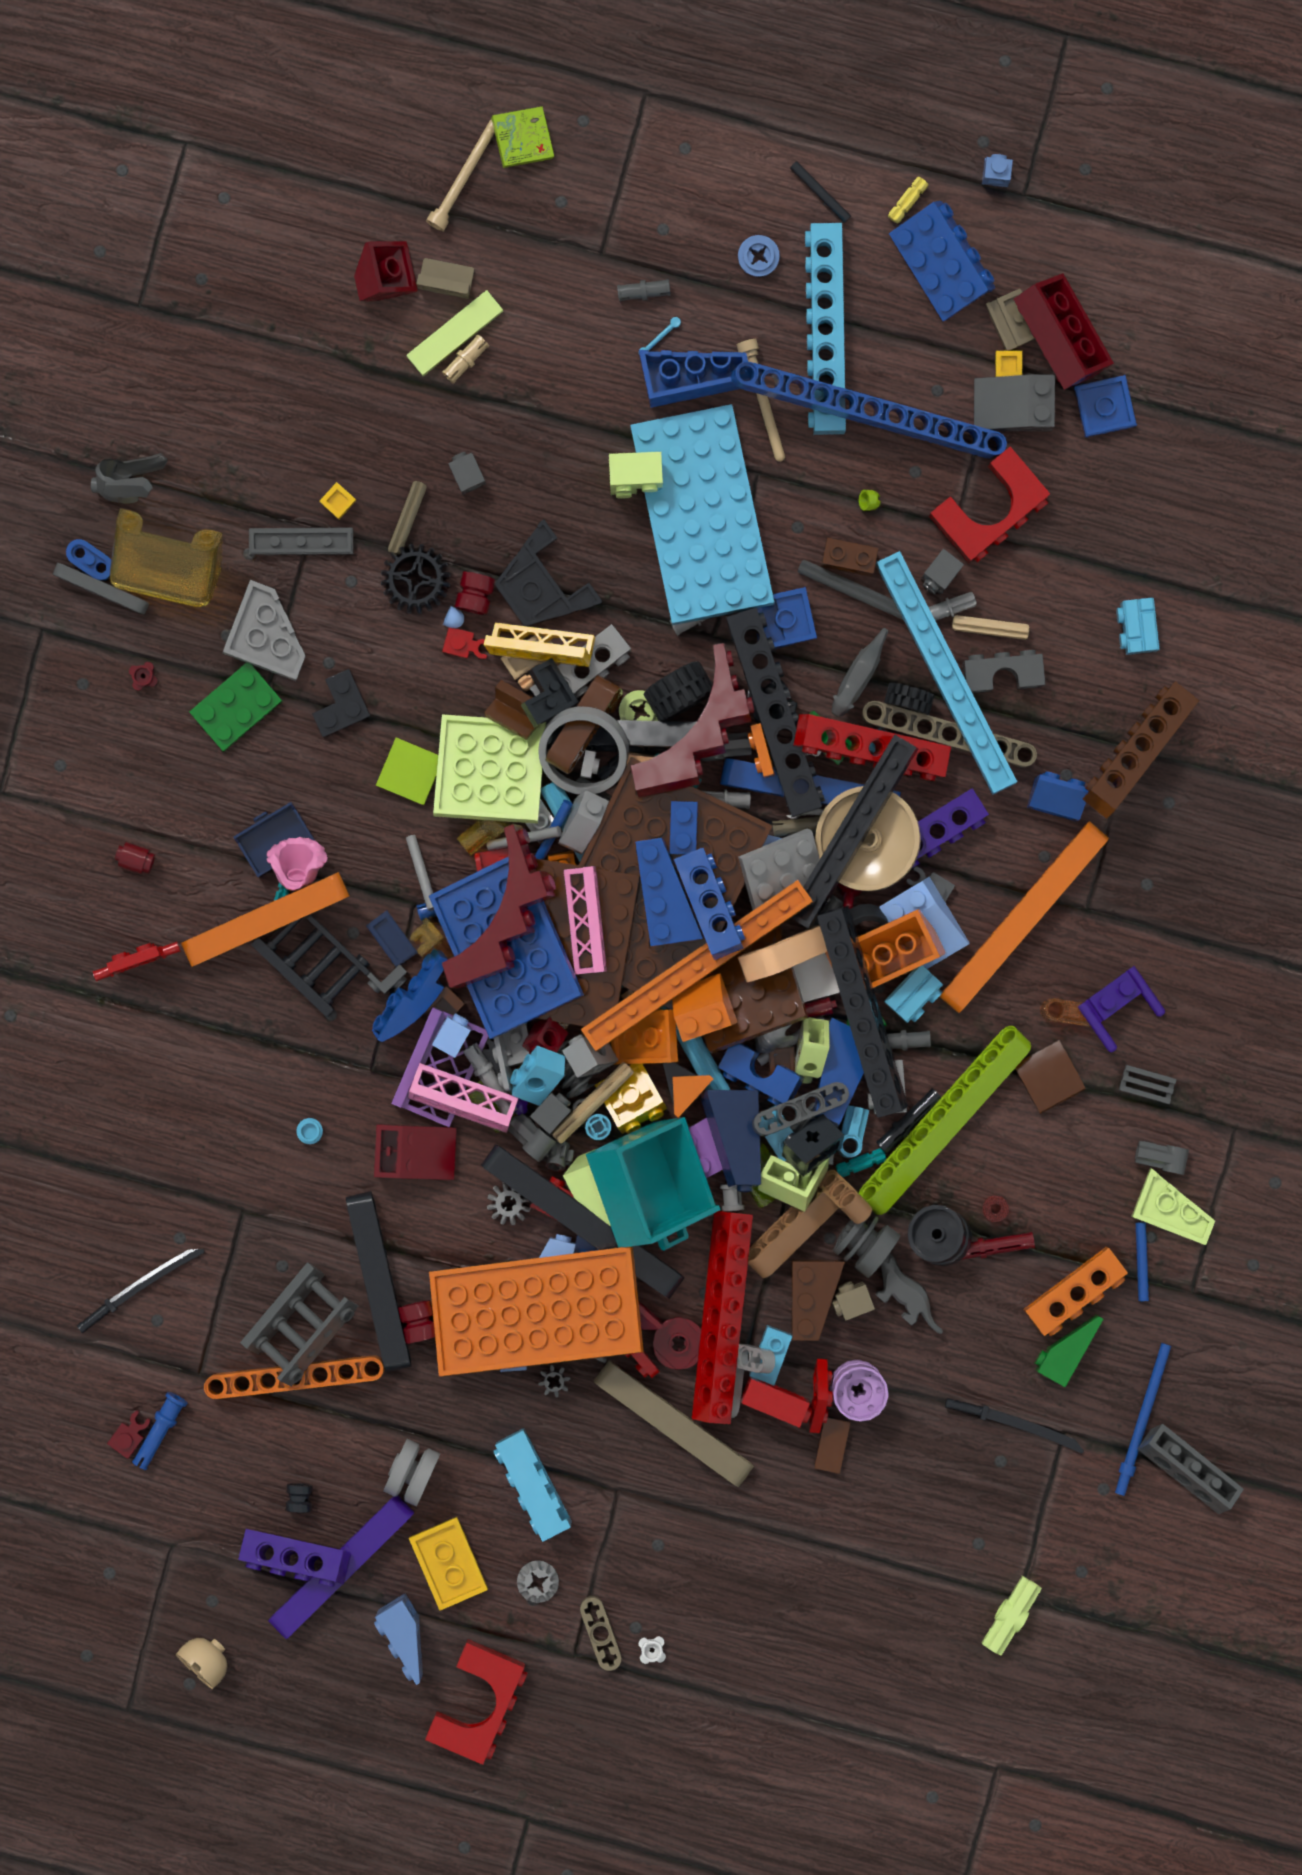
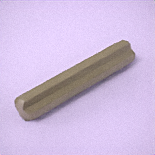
M419 481L413 482L389 544L388 552H394L397 556L401 555L399 548H404L425 494L427 486Z

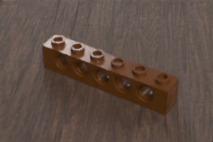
M1176 681L1169 688L1165 685L1155 696L1158 702L1155 705L1150 703L1141 714L1144 718L1141 724L1136 721L1127 732L1130 736L1127 742L1122 740L1113 750L1116 754L1113 760L1108 758L1100 767L1099 771L1102 772L1100 777L1094 776L1086 785L1085 789L1088 792L1083 797V800L1106 819L1118 808L1200 701ZM1164 709L1168 710L1169 713H1170V715H1168V714L1164 711ZM1150 727L1154 728L1156 730V733H1154L1150 729ZM1136 745H1139L1143 751L1138 750ZM1122 763L1126 764V765L1128 766L1129 770H1128V769H1125V768L1122 766ZM1107 781L1113 783L1115 788H1112Z

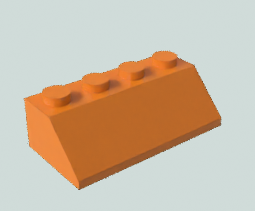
M919 909L858 937L873 988L931 962L946 953L935 929ZM827 951V952H825V954H826V956H827V958H828V960H829V962H830V964H831V961H830V958H829V954H828V951Z

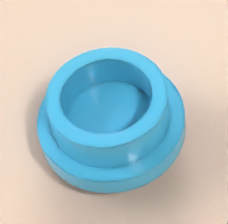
M304 1119L297 1126V1136L305 1144H314L322 1137L323 1128L316 1119Z

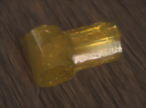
M477 819V822L464 831L457 840L472 856L491 839L494 840L504 833V828L511 824L507 821Z

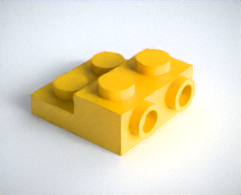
M643 1064L629 1065L633 1070V1074L604 1102L622 1134L625 1132L630 1134L640 1129V1124L648 1119L650 1121L658 1120L664 1115L663 1111L667 1109ZM603 1081L595 1084V1087L597 1088Z

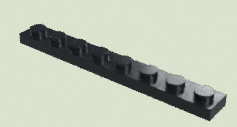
M894 734L803 887L813 903L791 917L808 929L812 928L817 920V916L820 915L917 753V747Z

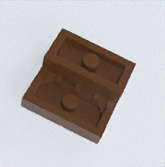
M1060 1041L1023 1059L1015 1068L1040 1114L1086 1090Z

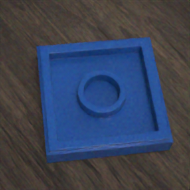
M1125 375L1074 387L1085 438L1137 426Z

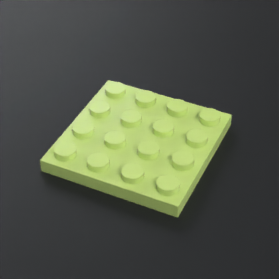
M442 715L433 815L435 817L538 824L542 766L538 752L539 742L546 727V722L540 724L532 735L525 740L488 718Z

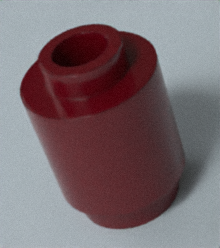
M126 842L124 846L119 845L115 860L119 861L118 867L139 874H143V872L149 874L156 854L151 853L150 849Z

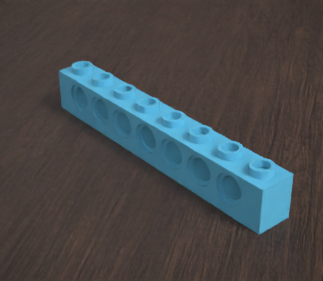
M811 223L810 231H805V247H810V257L805 259L806 273H811V283H806V299H811V309H806V322L811 324L812 334H807V350H812V360H807V375L812 376V379L819 381L822 375H829L833 379L832 385L845 388L842 223ZM821 246H826L830 249L831 254L828 257H821L817 254L816 250ZM821 272H827L831 276V281L821 283L817 279V275ZM820 298H828L832 306L828 309H822L817 301ZM823 323L829 324L832 332L828 335H823L819 332L818 326ZM823 349L830 350L833 355L832 359L829 361L820 359L819 351ZM816 390L814 392L815 399L818 402L825 401L824 394ZM840 397L839 404L843 409H845V398ZM813 410V412H808V427L813 428V435L845 434L846 419Z

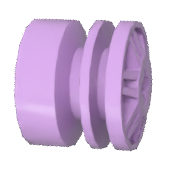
M862 1360L847 1361L840 1365L832 1375L831 1386H829L830 1391L833 1393L832 1399L840 1413L848 1419L855 1421L871 1420L879 1415L886 1406L888 1399L887 1384L878 1369L869 1362ZM861 1383L863 1391H857L854 1394L852 1386H858Z

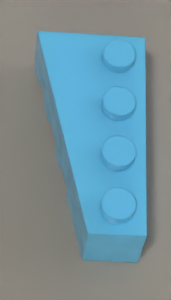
M523 1428L496 1442L495 1446L497 1449L494 1450V1454L500 1465L505 1464L508 1473L505 1475L511 1487H516L520 1495L517 1497L522 1509L528 1511L532 1519L530 1524L535 1534H539L542 1542L571 1528L572 1520L525 1429Z

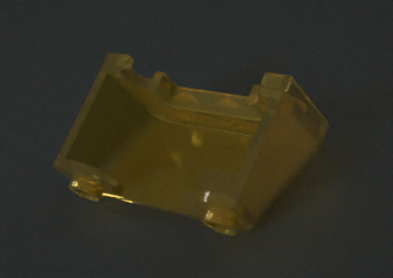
M120 508L116 521L110 567L111 583L119 589L194 607H203L209 604L222 569V533L206 529L200 530L193 537L192 543L142 532L143 520L138 513Z

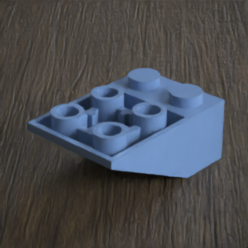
M405 1593L380 1608L375 1616L376 1622L374 1624L380 1635L386 1634L390 1644L388 1647L395 1658L400 1657L403 1662L402 1670L409 1681L414 1680L417 1685L420 1683L423 1675L419 1615Z

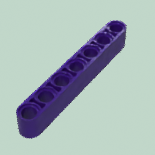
M398 1495L396 1497L393 1496L339 1549L351 1553L344 1582L415 1513ZM311 1577L310 1582L307 1581L271 1616L268 1622L285 1639L289 1638L342 1584L335 1582L334 1587L319 1584L320 1579Z

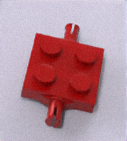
M176 941L163 947L148 943L137 947V953L130 955V952H123L111 957L112 962L106 963L107 967L93 971L94 978L98 981L110 976L114 977V974H119L181 952L178 942Z

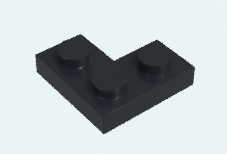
M553 658L528 671L540 694L521 704V707L534 728L550 720L561 711L572 708L579 703Z
M349 669L325 679L336 703L312 713L323 738L371 717Z

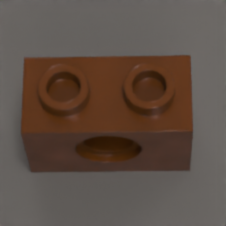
M827 538L821 567L872 577L878 548Z

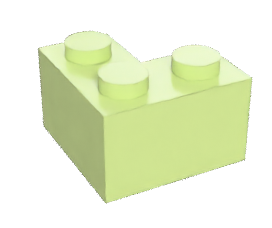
M661 452L609 454L611 495H616V498H630L632 494H637V489H642V492H656L658 488H663Z
M771 1155L761 1172V1185L758 1186V1190L805 1212L828 1171L829 1158L803 1177L791 1164Z

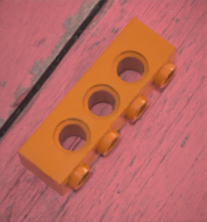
M1105 1247L1023 1310L1042 1335L1049 1334L1052 1336L1063 1328L1061 1323L1070 1318L1072 1321L1084 1312L1082 1307L1090 1302L1093 1305L1105 1296L1102 1292L1110 1286L1112 1289H1115L1125 1281L1124 1276L1128 1272L1110 1248ZM1100 1270L1104 1273V1280L1101 1284L1095 1285L1091 1281V1276L1095 1271ZM1076 1286L1082 1287L1083 1297L1079 1300H1072L1070 1296L1072 1288ZM1054 1302H1060L1063 1306L1062 1313L1058 1316H1052L1049 1311L1051 1304Z

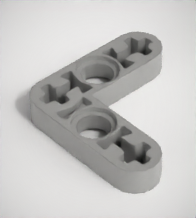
M739 1343L731 1418L736 1417L739 1412L744 1370L755 1373H771L775 1367L773 1351Z

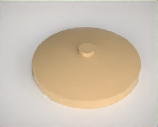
M863 786L855 787L839 794L822 812L815 835L819 859ZM891 794L839 883L860 891L881 890L899 882L913 867L920 850V827L911 807L897 794Z

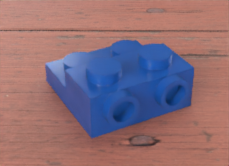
M806 587L773 594L774 605L757 608L758 613L763 612L768 627L763 629L766 638H772L775 649L817 639Z

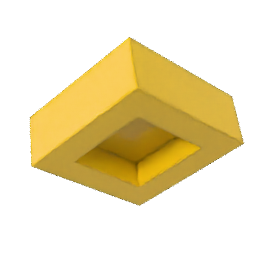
M1022 351L995 352V377L1022 375Z
M336 482L319 502L340 520L356 502V499Z

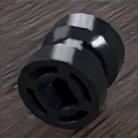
M305 1483L287 1484L286 1492L289 1494L290 1500L286 1502L285 1511L311 1512L312 1503L309 1501V1498L313 1493V1485Z

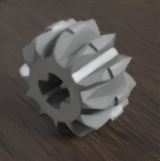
M503 1182V1192L498 1186L493 1187L498 1197L492 1194L488 1195V1199L496 1201V1204L488 1205L487 1209L497 1208L498 1211L492 1215V1218L496 1219L499 1214L503 1215L500 1221L501 1224L504 1225L507 1217H510L511 1225H515L514 1215H517L522 1221L525 1219L520 1209L526 1212L530 1211L531 1208L529 1206L522 1205L523 1202H529V1200L525 1197L522 1198L521 1194L514 1189H508V1185ZM506 1196H512L511 1200L513 1198L516 1200V1204L512 1206L513 1210H506L507 1206L503 1207L502 1202L506 1200Z

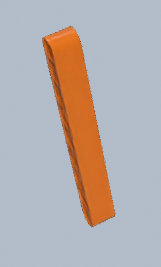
M1089 821L948 984L939 997L956 1012L960 1013L1104 846L1109 837Z

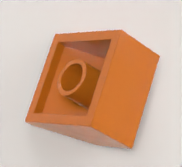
M721 973L698 981L672 999L674 1019L682 1042L738 1023Z

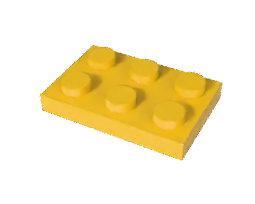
M458 1517L409 1537L439 1610H443L488 1590Z

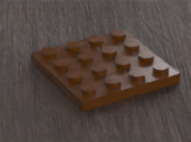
M778 926L703 978L721 973L738 1022L704 1035L710 1053H716L809 1018L793 967L768 977L746 982L738 960L739 956L784 940L781 926Z

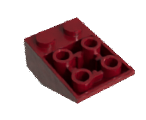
M377 1124L374 1177L454 1180L457 1128Z

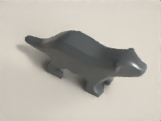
M883 628L869 645L861 649L838 688L837 695H833V715L841 717L851 708H854L853 703L859 699L881 661L882 647L888 634L886 628Z
M889 1253L880 1265L883 1290L877 1291L875 1293L876 1296L884 1303L891 1296H894L907 1309L908 1313L904 1312L901 1316L910 1325L913 1326L917 1322L918 1315L921 1314L934 1331L942 1334V1328L935 1323L932 1317L930 1300L926 1289L922 1284L906 1276L899 1268L894 1256Z

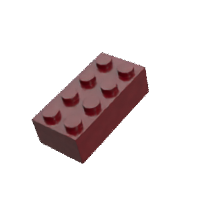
M1064 273L1032 285L1013 299L1019 313L1024 317L1032 336L1038 342L1045 359L1051 365L1058 382L1061 383L1064 390L1095 377L1114 364Z

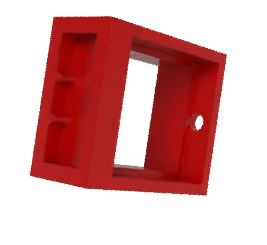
M750 1376L741 1395L742 1404L799 1428L802 1422H808L812 1412L808 1398Z

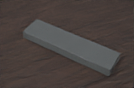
M249 528V555H353V528Z

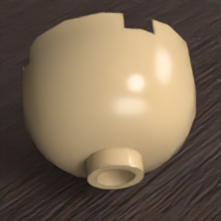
M194 1638L186 1642L176 1653L179 1660L211 1689L221 1682L228 1668L227 1660L223 1655L225 1648L215 1639L210 1642L205 1638Z

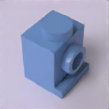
M993 154L991 157L985 158L982 184L1008 187L1011 180L1013 160L1007 159V156L1001 154Z

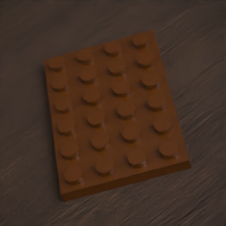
M536 859L538 863L536 871H546L554 879L556 886L554 893L556 897L545 900L544 904L575 973L564 870L583 868L584 866ZM596 869L607 971L576 974L584 995L537 1018L546 1020L550 1016L552 1021L586 1026L619 1003L640 876ZM583 873L571 874V884L579 892L584 888ZM572 891L574 900L577 894L574 891ZM580 897L574 904V912L583 918L587 913V904ZM575 917L576 926L580 920ZM582 924L577 930V938L584 944L589 941L590 933L589 928ZM578 943V950L580 952L583 947ZM585 950L579 957L580 969L593 967L592 954Z

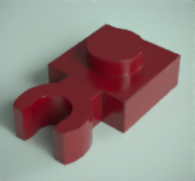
M136 1410L131 1415V1424L127 1425L125 1422H122L107 1443L127 1459L130 1458L144 1438L138 1432L147 1428L151 1423L150 1418L144 1424L137 1422L136 1418L140 1413L139 1410Z

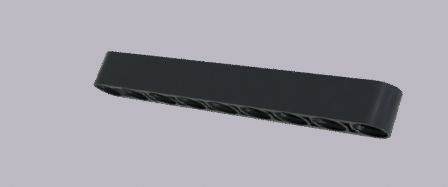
M495 1144L481 1164L484 1169L598 1250L618 1248L611 1226L498 1144ZM641 1245L631 1246L633 1247L636 1276L670 1299L685 1277Z

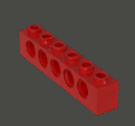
M799 714L794 746L802 747V752L817 755L818 751L825 752L826 758L841 760L842 756L850 758L849 763L865 765V762L874 763L873 768H875L893 738L894 733L811 714ZM824 731L828 735L826 744L822 742L821 738ZM895 734L918 748L917 753L903 775L912 776V772L919 773L920 779L935 781L936 777H946L951 746ZM848 737L852 741V745L849 750L845 745V741ZM872 742L875 745L873 755L869 751V746ZM918 753H920L922 756V762L920 765H918L916 761Z

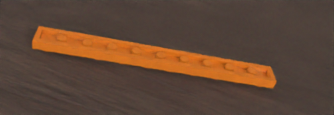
M798 880L734 923L735 926H741L745 936V940L741 941L744 949L714 960L707 943H705L583 1027L581 1031L597 1052L813 903L812 899Z

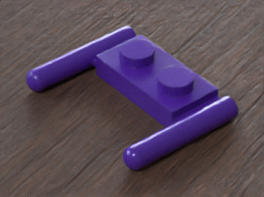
M1135 966L1128 969L1078 1006L1080 1012L1110 1053L1116 1051L1117 1045L1101 1022L1139 994H1142L1156 1016L1161 1017L1165 1014V1009Z

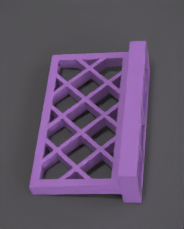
M432 1007L391 1104L450 1127L454 1114L449 1113L446 1120L436 1116L434 1108L425 1105L417 1108L408 1104L410 1101L408 1099L409 1090L419 1063L425 1065L428 1057H430L432 1063L427 1066H433L435 1069H437V1064L450 1059L456 1072L452 1075L460 1077L461 1074L466 1073L464 1078L466 1080H470L474 1071L470 1064L469 1068L458 1072L454 1057L451 1055L434 1061L431 1054L432 1042L447 1015L452 1017L454 1015ZM469 1022L467 1025L471 1027V1031L475 1030L483 1034L478 1044L482 1051L488 1038L487 1031ZM465 1040V1041H464L465 1048H468L467 1042H466V1040ZM463 1051L458 1052L456 1057L464 1054ZM420 1077L419 1082L422 1086H424L423 1081ZM435 1081V1082H432V1083H430V1084H428V1085H425V1087H430V1086H432V1085H435V1084H437V1082H436V1081ZM459 1090V1092L452 1094L451 1096L461 1093V1090ZM430 1107L432 1114L424 1111V1109Z

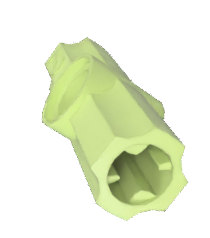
M1022 1576L1009 1598L1005 1599L1000 1605L994 1617L995 1621L984 1637L982 1644L993 1652L1002 1655L1015 1632L1018 1633L1026 1622L1029 1615L1028 1611L1042 1588Z

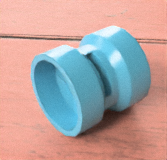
M594 1114L587 1120L585 1129L590 1138L602 1140L609 1135L611 1122L603 1114Z

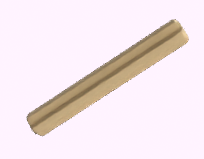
M621 1063L552 1131V1136L559 1143H563L633 1074V1070L626 1063Z

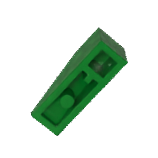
M1098 1315L1093 1316L1050 1345L1046 1351L1041 1350L1034 1363L1038 1365L1035 1370L1066 1387L1101 1325L1103 1318Z

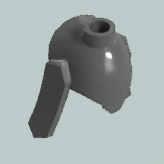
M162 453L123 462L115 459H104L95 468L96 477L91 479L92 493H99L104 499L115 503L129 504L138 502L139 497L147 498L153 487L148 479L143 477L129 479V477L161 470L165 467L168 459Z

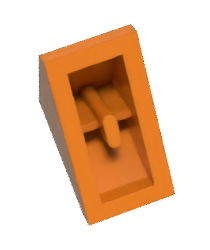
M710 1075L672 1077L674 1114L679 1118L710 1084L713 1078Z

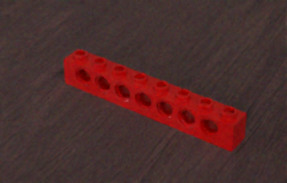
M725 1211L714 1213L692 1410L693 1420L707 1423L731 1424L753 1215Z

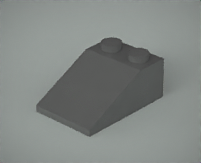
M1055 375L974 378V425L993 431L1051 432L1055 427Z

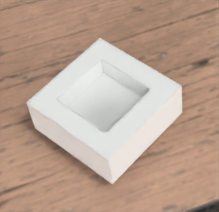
M585 751L581 777L591 779L592 774H597L600 759L595 758L596 752Z

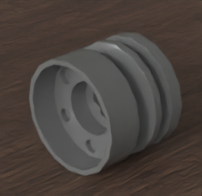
M876 1216L868 1224L865 1221L856 1224L850 1220L839 1234L836 1245L832 1250L835 1254L839 1255L847 1247L848 1250L843 1257V1260L846 1262L855 1254L859 1256L854 1268L867 1278L878 1269L901 1236L888 1225L882 1227L878 1232L875 1231L874 1228L879 1220Z

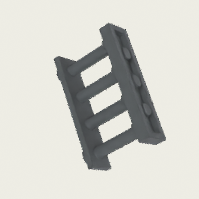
M308 1262L240 1342L246 1349L258 1355L261 1351L268 1355L283 1370L277 1379L291 1387L303 1377L304 1371L344 1323L354 1316V1311L359 1307L355 1302L346 1297L340 1302L320 1283L325 1274ZM311 1291L319 1295L333 1309L324 1322L304 1304L305 1298ZM294 1311L302 1315L316 1329V1332L307 1342L287 1324V1320ZM278 1331L285 1335L300 1350L290 1362L270 1344V1340Z

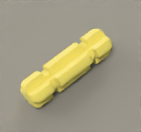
M917 177L912 183V187H909L896 204L897 207L894 206L889 212L888 217L893 222L900 223L905 216L904 213H908L919 199V194H923L926 190L928 183L923 178Z

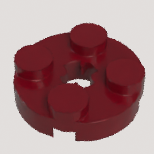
M679 1316L664 1321L663 1326L656 1330L653 1339V1347L657 1359L664 1366L671 1369L680 1370L694 1366L698 1362L701 1328L694 1321ZM678 1336V1339L680 1336L686 1339L684 1341L686 1347L681 1351L680 1348L677 1351L672 1347L674 1345L672 1339Z

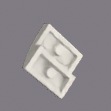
M825 953L793 966L804 1002L840 992L834 971Z

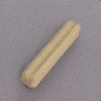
M958 615L953 618L952 629L954 631L1024 640L1029 635V625Z

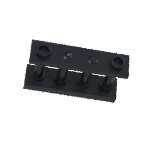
M312 914L305 917L316 928L288 957L285 955L282 959L275 952L278 949L277 945L303 918L280 927L269 939L263 940L258 937L251 945L326 1017H329L335 1011L331 1006L334 1003L333 999L360 971L366 976L371 972L368 969L371 964L360 954L355 957ZM323 935L326 936L335 946L307 975L304 973L300 976L294 970L297 967L296 963ZM343 953L354 964L326 993L322 992L319 994L313 988L314 982Z

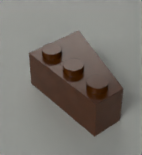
M791 1260L792 1341H819L845 1263L844 1260Z

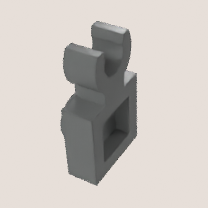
M919 867L913 868V871L919 874V880L916 882L911 879L906 880V883L912 887L927 878L924 871ZM932 872L930 878L946 902L955 885Z

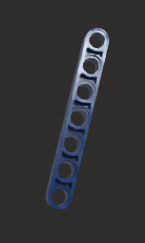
M725 758L720 780L721 785L784 797L775 767H773L775 776L765 778L763 772L758 774L755 763ZM822 776L812 777L815 787L820 786L825 801L821 802V805L826 806L839 794L855 787L864 786L863 784ZM799 779L794 782L793 787L797 793L804 794L808 791L806 781ZM893 791V793L900 797L901 792Z

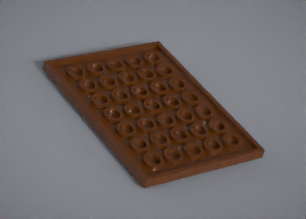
M631 757L609 801L602 821L578 866H595L596 869L640 876L635 842L664 838L670 853L671 801L698 802L697 850L704 848L706 855L712 854L717 868L712 870L716 878L721 877L726 892L722 893L725 902L731 901L734 907L745 884L738 857L763 847L773 825L692 786L639 798L635 789L631 765L641 761ZM670 854L676 867L679 878L682 882L674 859L681 857L685 854ZM698 875L695 879V883H706L708 880V875ZM641 877L622 986L634 992L707 943L704 937V939L651 946ZM709 898L705 901L704 906L706 908H713L717 905L718 899ZM720 921L716 923L714 931L722 932L726 922ZM672 1000L663 1006L672 1010Z

